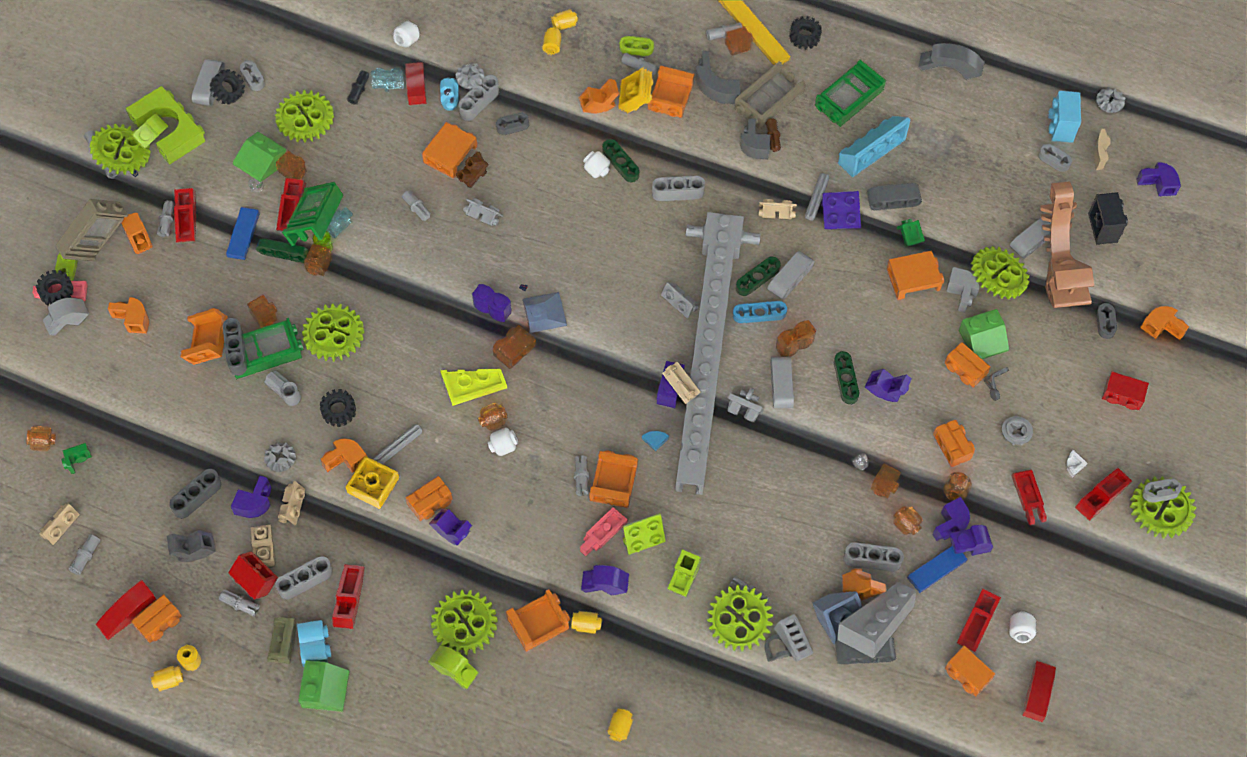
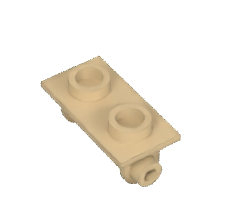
M764 199L763 202L759 203L762 209H759L758 216H762V218L775 219V212H779L778 219L791 220L795 218L796 211H792V208H795L796 204H792V201L783 200L781 203H774V200Z
M678 361L667 367L666 371L662 373L685 404L701 393Z
M296 481L285 487L282 501L288 502V504H281L278 514L279 522L287 523L288 520L293 525H296L300 516L305 489Z
M65 503L64 506L61 505L60 509L53 516L54 520H49L40 529L39 535L54 545L80 514L69 503Z

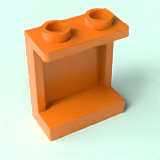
M660 65L658 79L652 93V99L648 103V109L653 112L682 118L694 85V74Z
M446 122L422 152L423 162L454 179L458 172L457 167L471 149L475 150L477 148V139L472 133L465 132L458 126Z
M932 251L889 259L886 269L897 300L904 299L906 293L934 287L936 291L941 290L942 284H944V277L938 270V260L933 256Z
M216 308L188 316L187 321L194 325L191 348L182 350L180 357L193 365L222 357L224 347L223 323L228 319V316Z
M609 450L599 451L595 477L590 489V501L628 508L637 471L638 458L630 454H615Z
M549 589L545 591L544 596L515 611L511 608L506 611L507 620L526 652L569 629V615L565 610H561L559 598L555 593L552 594Z

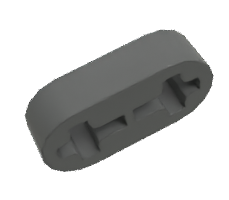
M525 113L504 116L496 121V130L500 135L524 131L529 127V117Z
M1104 303L1099 306L1096 312L1098 333L1104 339H1111L1117 331L1116 314L1112 305ZM1103 310H1106V313H1109L1107 318ZM1106 324H1108V329L1111 330L1110 332H1107V329H1104Z

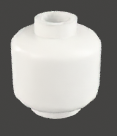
M405 21L394 29V41L399 46L409 47L419 39L418 27L412 22Z
M592 151L583 161L585 163L584 169L594 178H598L600 175L604 177L610 171L608 168L610 160L600 151Z
M505 427L491 433V441L488 442L492 453L496 452L497 455L503 456L515 451L518 439L513 430Z
M1025 611L1012 615L1009 619L1010 636L1020 643H1026L1036 636V619L1034 616Z

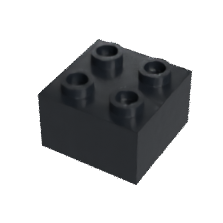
M1118 192L1096 194L1088 215L1096 245L1118 243L1125 227L1128 225L1127 215H1124L1123 200L1120 199Z

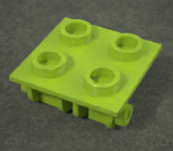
M661 513L623 526L625 536L623 542L627 546L628 555L666 542Z

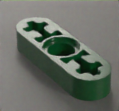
M605 140L602 144L603 155L610 160V163L627 182H636L640 176L639 167L615 140ZM624 158L626 162L619 164L616 162V159ZM628 170H629L631 173L635 172V175H633V174H628Z
M260 239L256 247L260 254L300 263L308 262L311 253L302 246H291V244L268 239Z
M776 257L766 258L737 280L736 292L741 296H748L779 273L780 260ZM755 273H761L763 275V278L757 280L753 277V275ZM741 284L743 286L748 284L747 289L745 287L741 288Z
M840 351L835 355L834 368L842 401L852 405L858 401L860 392L851 355L848 352ZM840 358H843V360L846 361L845 368H843L842 362L839 361ZM848 374L852 380L848 382L843 381L841 376ZM848 387H850V392L853 395V398H850V396L847 395Z

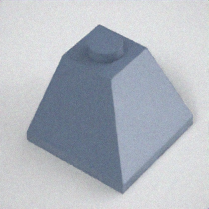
M559 292L522 299L530 333L567 326Z
M857 592L828 594L812 603L820 624L834 645L838 640L839 623L862 608Z

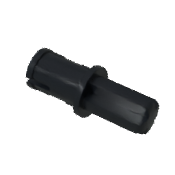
M361 70L355 83H352L351 92L347 97L349 103L354 105L358 103L362 92L365 91V84L369 78L368 72Z

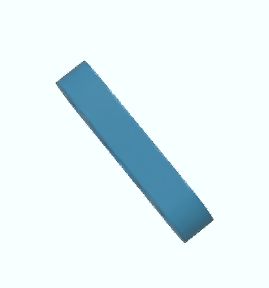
M782 301L738 304L733 309V319L737 323L782 320L787 314V305ZM776 308H779L781 313H778ZM763 309L765 314L758 316L755 314V310ZM739 311H742L744 316H740Z

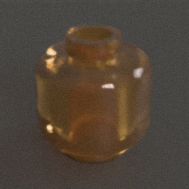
M493 402L480 409L478 421L482 428L486 427L488 430L493 431L505 425L508 415L502 404L499 405Z
M34 425L31 427V430H27L26 445H29L31 450L49 451L51 445H55L56 434L52 433L51 427Z
M961 472L951 473L943 487L947 498L954 501L961 497L962 500H965L972 487L971 479Z
M904 505L893 515V524L903 535L910 533L915 535L922 528L920 524L923 518L912 506L906 507Z

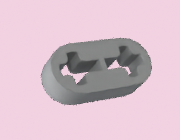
M252 61L241 63L240 71L249 88L253 91L262 90L265 82L255 63Z
M1045 144L1040 149L1039 158L1046 164L1060 172H1065L1070 168L1072 159L1065 152L1050 144Z
M1165 479L1148 483L1142 494L1148 502H1160L1177 498L1182 487L1180 482L1175 479Z

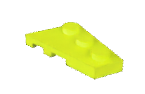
M501 369L457 370L454 372L440 370L452 406L507 389Z

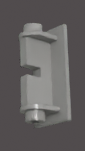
M475 198L472 201L466 199L469 202V206L466 205L463 212L467 216L478 220L480 214H483L480 221L490 226L498 225V216L503 218L498 208L491 205L487 208L483 206L482 201Z
M667 282L661 296L688 319L691 312H695L699 308L697 302L689 295L685 297V292L676 283Z

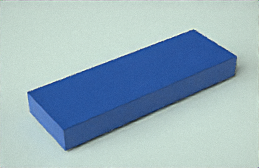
M241 207L226 252L227 257L241 260L246 259L260 215L259 210Z
M951 546L908 575L907 578L916 590L921 593L967 562L968 559L963 553L955 554L953 546Z

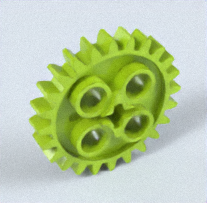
M303 90L302 94L296 91V96L290 93V99L284 97V103L279 102L280 108H276L277 114H275L276 124L279 131L283 132L284 137L289 136L290 140L295 137L296 142L303 139V142L306 143L309 138L313 142V137L320 139L319 134L326 135L325 129L330 130V124H333V107L330 105L329 100L326 101L325 96L320 97L319 92L313 95V90L309 94H306L305 90Z
M114 124V128L107 125L106 129L100 127V132L95 131V136H92L89 148L90 154H93L92 160H97L96 165L103 164L102 169L108 167L109 173L116 170L117 175L120 171L126 175L127 171L133 174L134 169L140 171L141 167H145L150 157V144L143 150L131 137L136 130L132 131L131 126L126 129L124 124L121 127ZM123 139H126V140L124 141V145L121 147V143H122ZM117 152H119V156L117 160H115Z
M993 246L990 249L988 247L980 249L971 262L973 265L971 270L975 271L972 275L978 277L976 282L982 283L981 288L986 287L987 293L992 291L994 297L999 294L1001 299L1006 296L1008 300L1011 296L1014 299L1017 296H1021L1027 289V285L1030 282L1027 280L1030 276L1026 274L1028 269L1022 268L1024 263H1019L1020 258H1014L1013 252L1008 254L1007 249L1001 251L1000 247L995 249Z
M332 303L331 308H328L325 304L324 310L317 308V314L311 312L312 318H306L307 324H303L304 331H302L303 341L306 344L307 350L311 351V355L316 354L318 359L324 356L325 361L329 357H332L333 362H335L336 357L343 360V355H346L348 358L350 357V351L356 353L355 346L361 347L360 341L364 340L362 334L365 333L364 328H362L364 327L363 322L360 321V315H356L355 310L350 311L349 306L343 309L342 304H339L335 308L334 303Z
M1154 476L1151 481L1146 479L1144 484L1140 483L1130 499L1133 501L1130 508L1134 509L1131 515L1137 516L1135 522L1142 523L1140 529L1147 527L1146 533L1154 531V537L1161 533L1163 539L1167 534L1170 538H1173L1175 533L1180 536L1183 531L1186 532L1189 528L1188 526H1191L1193 523L1192 520L1196 516L1193 512L1197 509L1195 506H1192L1195 499H1189L1192 493L1184 492L1186 486L1181 488L1177 498L1169 500L1158 520H1155L1154 518L1164 501L1148 502L1144 499L1142 493L1148 483L1158 480ZM1161 476V478L1159 479V481H1160V480H1165V479H1164V476ZM1173 502L1177 503L1180 507H1176ZM1146 507L1151 508L1153 512L1148 511ZM1164 517L1168 518L1171 522L1165 521Z
M737 585L736 591H733L729 586V593L726 594L721 590L722 597L715 596L717 603H710L714 610L707 612L712 615V618L707 619V622L713 623L709 630L716 631L712 636L713 638L720 637L718 640L719 644L724 641L726 642V649L733 645V651H736L738 646H740L742 652H744L745 646L752 650L753 643L758 647L760 646L759 639L766 641L763 636L764 633H771L767 626H773V623L768 621V619L773 618V614H768L767 612L772 607H765L768 599L761 600L763 595L761 592L755 595V588L748 592L747 585L744 586L743 590H740L739 585ZM743 599L745 601L744 607L736 609L734 607L735 600ZM726 606H730L740 616L745 614V621L755 628L754 631H751L741 621L737 623V618L726 609ZM752 612L760 614L758 622L754 623L749 620ZM724 614L731 616V622L727 625L722 624L720 621ZM743 627L747 630L744 638L736 636L738 628Z
M461 590L458 596L453 591L452 598L445 595L446 602L440 600L439 605L441 608L435 607L434 610L437 614L431 616L432 620L435 621L431 623V627L435 628L432 632L433 636H437V643L442 642L441 646H449L453 650L456 649L458 653L464 650L466 656L469 650L476 654V647L483 650V643L490 644L488 637H495L491 630H497V625L493 624L498 622V620L494 616L496 610L491 609L493 607L492 602L486 603V596L480 599L479 592L472 596L471 590H469L467 595ZM465 606L472 607V610L469 612H464L462 609ZM455 608L460 612L462 619L468 622V626L475 636H471L466 625L461 623L459 615L454 611ZM449 617L455 618V621L452 623L445 622ZM476 622L484 623L480 628L473 626ZM459 633H465L467 635L464 639H458L456 637Z

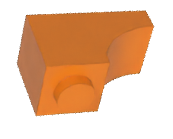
M852 569L851 572L842 575L843 593L857 592L860 601L886 592V584L872 580L871 574L863 572L862 569Z

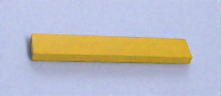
M718 0L737 23H741L745 33L773 65H776L779 61L784 64L790 60L791 56L742 0Z

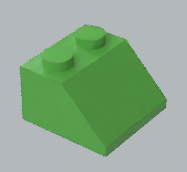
M257 132L246 139L235 157L233 165L259 182H262L285 165L286 149L262 133Z
M998 309L962 320L959 332L966 346L981 359L1009 351L1005 323Z
M305 660L298 700L301 707L343 712L350 671L327 662Z

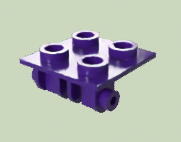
M859 191L822 193L821 205L824 214V230L861 228Z

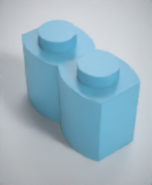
M322 620L297 624L303 667L305 666V660L328 663V657H331L330 644L326 645L325 638L329 637L328 626L323 625Z

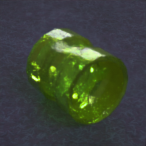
M326 231L322 240H318L315 234H313L312 239L316 252L320 255L329 254L333 250L330 233Z

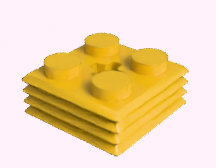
M642 67L621 80L618 105L621 111L624 110L628 114L651 101L652 71L650 72L647 68L644 69Z
M365 456L345 488L348 494L380 509L399 480V474L397 471ZM374 480H376L375 484H369V482H374Z

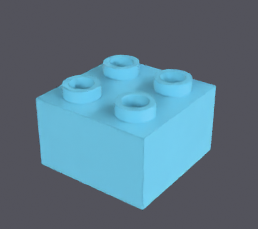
M1058 91L1057 97L1053 98L1052 108L1049 109L1048 118L1051 119L1049 134L1052 135V141L1074 142L1081 124L1080 92Z

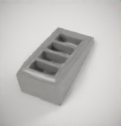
M791 615L777 623L774 629L796 662L813 654L795 615ZM801 647L804 649L803 651H800V652L797 651V649H799V648H801Z

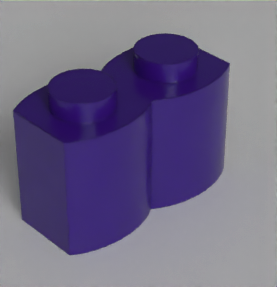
M479 284L472 293L474 307L483 313H489L493 319L505 322L512 313L510 299L501 293H495L489 286Z

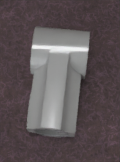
M277 371L270 372L266 376L265 385L283 398L287 405L294 406L301 401V394L295 383L289 382Z

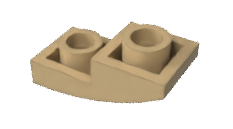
M1105 128L1101 129L1094 148L1096 170L1103 169L1108 161L1107 148L1110 146L1111 140Z
M271 524L251 527L253 553L267 567L275 566Z

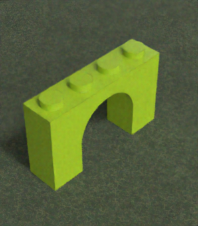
M160 86L128 106L126 111L130 120L138 129L155 113L160 118L171 117L179 122L177 128L171 134L156 143L159 153L170 165L206 142L203 136L205 132L199 124L196 125L194 123L195 121L190 113L186 114L184 112V107L179 101L176 102L174 100L173 94Z

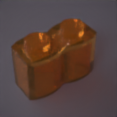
M809 320L798 323L793 329L785 330L779 334L776 350L781 357L795 355L798 350L808 348L813 344L816 329Z
M520 325L515 328L512 327L507 332V337L502 340L499 339L493 346V356L509 369L513 368L536 346V338Z

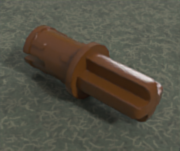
M770 118L766 120L767 134L770 135V149L773 152H777L781 149L779 139L781 134L778 131L777 120Z

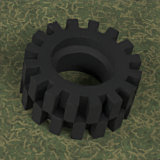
M801 16L800 20L796 18L792 22L789 38L791 43L794 42L793 45L795 47L799 45V49L804 47V50H807L808 47L812 49L813 45L816 47L820 42L821 25H819L818 20L815 22L813 17L810 20V16H806V19H804V16ZM808 30L812 34L805 36L800 34L799 31Z
M224 69L211 79L209 86L212 88H210V92H214L212 96H217L216 100L218 102L222 100V104L227 102V105L236 102L245 92L243 90L245 85H242L244 80H240L239 77L241 76L239 74L236 76L235 71L230 73V69L226 71ZM223 81L231 85L233 90L232 92H228L224 89L222 85Z
M52 270V274L47 271L46 276L43 274L40 276L42 280H37V293L41 301L46 305H49V303L51 305L64 298H71V295L74 293L70 278L60 270L58 273L56 270ZM54 284L62 285L61 290L58 292H48L50 286Z
M334 389L332 394L328 391L326 393L327 397L323 396L322 401H320V411L323 419H325L327 424L330 422L331 426L337 424V427H341L340 423H343L344 426L347 425V420L351 422L352 417L356 415V406L352 395L348 394L346 390L343 393L342 389H338V392ZM335 403H343L345 409L341 413H333L331 406Z

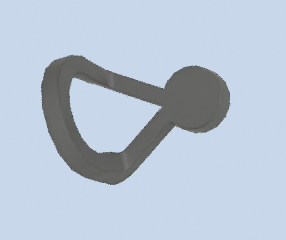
M1008 367L984 379L994 401L1000 399V393L996 389L994 377L1008 372Z
M772 635L766 640L764 648L768 662L792 656L786 646V650L776 653L774 657L772 656L769 643L774 639L782 641L779 635Z

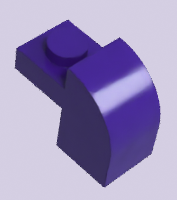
M1157 162L1154 169H1141L1136 179L1137 185L1156 184L1158 197L1175 196L1181 187L1177 171L1172 166L1162 162Z
M885 369L871 372L865 388L875 396L886 401L898 402L900 396L905 395L909 390L912 378L907 374L893 377Z
M259 476L253 493L237 490L231 505L234 515L256 518L267 512L271 506L268 499L271 485L267 477Z
M961 497L943 506L941 514L946 522L935 527L932 535L936 541L942 538L946 540L950 538V533L967 529L970 521V512Z
M441 509L429 523L438 534L456 546L469 534V529L472 527L467 520H459L449 509Z
M973 525L970 529L952 532L949 535L955 554L970 551L971 556L991 552L993 548L988 529L984 525Z
M595 565L593 570L583 571L581 591L588 593L602 590L611 596L627 593L629 573L613 566Z

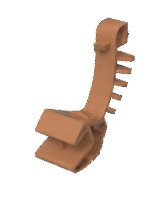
M1070 181L1051 183L1049 197L1052 204L1040 206L1041 211L1048 212V214H1042L1041 219L1051 222V224L1042 225L1043 230L1051 231L1050 235L1044 236V241H1050L1051 247L1046 248V252L1051 251L1045 285L1046 292L1053 308L1089 305L1092 301L1088 287H1094L1092 267L1075 260L1070 254V228H1072L1070 220L1074 217L1072 210L1077 207V203L1073 202V187Z

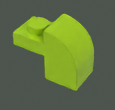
M155 113L131 137L144 150L169 126Z
M682 549L674 567L675 572L667 589L687 597L699 571L702 561L701 557Z
M440 645L428 661L437 671L443 675L450 676L464 689L470 686L479 673L468 663L469 660L446 646Z

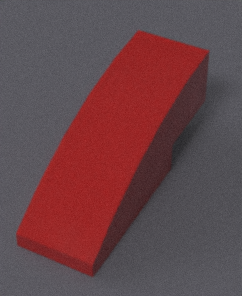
M423 62L406 64L409 105L427 104Z
M285 178L284 191L281 194L277 231H283V229L287 228V224H289V220L306 188L304 180Z
M193 188L174 189L176 243L195 241L196 192Z
M1117 468L1085 495L1075 508L1090 521L1128 487L1132 480Z
M344 565L332 615L333 627L354 628L363 584L364 566Z
M140 580L123 594L95 625L106 639L109 640L131 624V621L142 610L157 599L147 585Z
M985 589L981 590L957 644L976 652L1001 597Z
M1036 660L1022 716L1039 722L1044 721L1050 703L1056 667Z

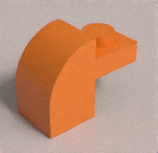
M609 78L600 89L588 87L580 95L579 100L583 112L597 114L609 111L615 107L614 99L619 95L615 79Z
M129 297L128 304L124 302H109L108 311L111 317L125 319L124 325L128 333L147 334L149 317L144 305L138 299Z
M1161 306L1155 308L1146 317L1141 329L1155 339L1165 329L1181 340L1189 326L1182 319L1175 317L1177 309Z
M339 439L333 442L335 450L326 452L321 458V462L327 472L344 462L353 473L367 454L357 442L351 439Z

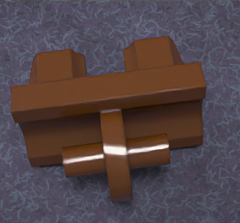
M478 151L472 157H468L465 161V167L456 173L459 181L464 182L468 188H472L479 177H484L487 173L486 168L489 164Z

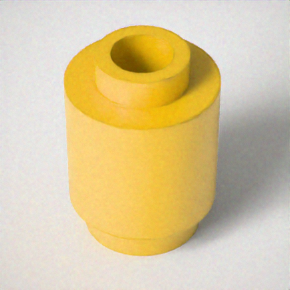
M569 9L554 14L551 17V22L554 28L561 31L576 26L578 18L576 12H572Z
M551 27L544 33L542 49L549 55L560 51L562 35L559 29Z
M574 612L572 629H576L578 632L596 634V630L601 629L602 618L598 617V613Z
M185 645L178 650L177 659L185 670L193 671L200 666L201 656L194 646Z
M174 665L154 671V676L151 677L154 689L158 688L159 691L179 686V683L184 682L180 666L174 667Z
M617 709L616 713H613L607 730L612 740L621 742L627 739L633 722V714L631 712Z

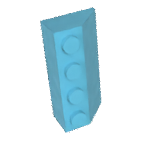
M893 116L888 120L885 119L877 128L869 130L866 136L855 140L849 148H844L839 153L838 164L853 178L906 140L910 119L900 116Z

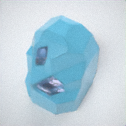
M446 78L440 81L441 104L446 110H454L459 103V84L454 78Z

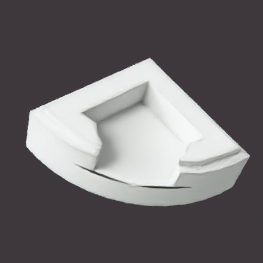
M1074 450L1070 453L1066 463L1071 477L1073 478L1087 465V462Z

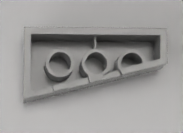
M900 582L896 583L886 592L839 623L838 640L874 658L914 608L916 590Z

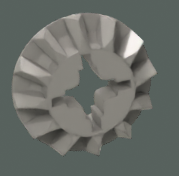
M472 63L470 65L463 64L462 68H458L456 80L464 88H476L484 81L483 69L479 65L475 66ZM471 72L472 76L469 80L468 74Z
M1108 87L1098 93L1096 102L1102 110L1115 113L1124 107L1125 97L1116 88L1113 90ZM1112 96L1113 101L1109 103V98Z
M1013 416L1004 421L1002 435L1012 445L1018 444L1022 446L1031 439L1033 428L1025 418ZM1022 427L1020 435L1018 433L1012 435L1014 429L1017 430Z
M277 442V444L270 445L269 449L265 451L264 461L266 466L272 471L282 472L292 467L296 454L293 447L287 443ZM282 452L285 458L277 460L275 455H279Z

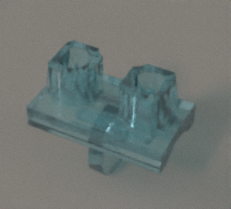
M376 68L375 71H371L372 89L385 88V92H389L390 88H404L403 70L400 68H393L392 71Z
M346 207L342 211L337 210L326 230V234L334 239L339 236L352 223L350 218L353 216V213Z

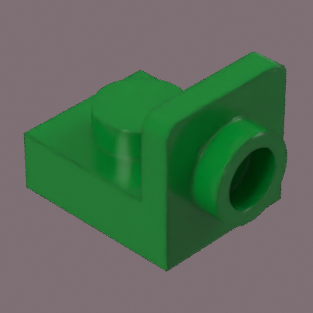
M907 219L901 221L902 225L897 226L898 230L901 229L906 247L925 241L919 220Z
M83 443L62 450L64 458H61L64 469H68L71 474H74L76 472L73 463H82L91 458L92 455L87 444Z

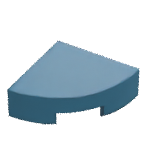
M650 431L642 436V440L655 451L669 439V435L661 431Z

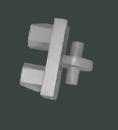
M750 388L748 392L741 390L740 395L745 397V399L731 393L728 398L730 401L728 412L738 415L741 406L745 407L747 412L744 418L751 422H754L759 414L762 415L764 409L750 402L751 400L755 402L759 400L758 396L753 395L755 391L753 388Z

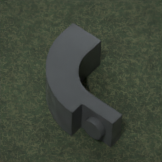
M944 43L935 44L931 51L921 53L918 67L922 71L936 67H950L959 71L968 80L982 76L984 61L978 54L966 47Z
M702 51V58H698V66H696L695 73L698 87L708 98L716 102L735 104V99L741 94L740 79L727 80L717 77L710 68L709 51Z

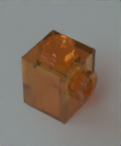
M745 26L726 32L725 44L731 56L743 54L751 50L753 36L751 32L747 31Z
M287 151L276 161L278 172L286 178L302 179L307 172L303 158L295 156L290 151Z
M312 244L304 261L306 271L311 275L324 276L332 260L330 249Z
M264 295L247 304L250 314L260 328L272 325L277 321L276 312L278 311L273 302L269 303Z
M884 463L872 483L871 490L880 497L889 498L890 494H895L900 486L898 481L901 472Z

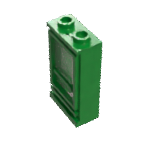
M860 59L856 65L816 96L815 106L818 111L823 112L833 123L841 127L884 91L886 80Z
M335 182L304 189V193L289 220V224H287V228L282 231L291 246L296 244L298 238L304 242L308 240L309 237L305 232L306 230H312L317 239L322 240L344 196Z
M286 318L285 321L244 333L247 370L242 375H235L236 380L301 359L300 351L304 349L301 340H296L295 335L298 334L295 323L291 324L289 318Z

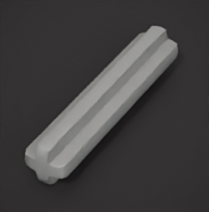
M821 173L819 175L805 214L807 220L813 221L815 219L823 197L822 193H824L829 180L828 174Z
M414 424L375 455L373 460L381 464L387 462L422 434L421 427L418 424Z

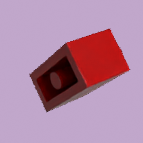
M1111 371L1106 381L1102 399L1111 404L1126 406L1130 410H1140L1145 401L1149 383Z
M252 551L238 555L228 572L234 581L254 599L267 596L278 579Z

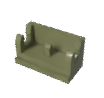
M276 617L274 619V628L267 658L268 662L291 663L297 623L294 618Z

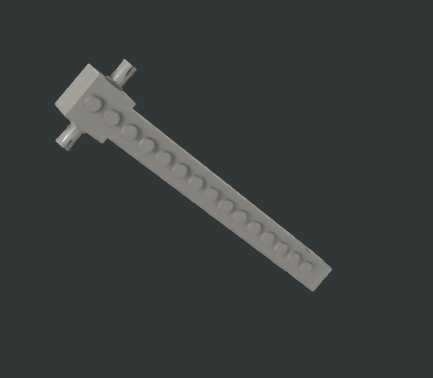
M707 212L706 225L704 227L687 224L686 236L702 238V255H707L690 377L701 393L690 400L686 406L675 491L682 492L683 484L697 485L696 494L703 495L733 259H739L740 245L743 243L759 245L761 233H749L742 230L743 216Z

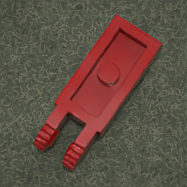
M1032 469L1013 473L1012 479L1029 525L1035 524L1032 509H1037L1040 521L1046 522L1047 515L1044 509V502Z

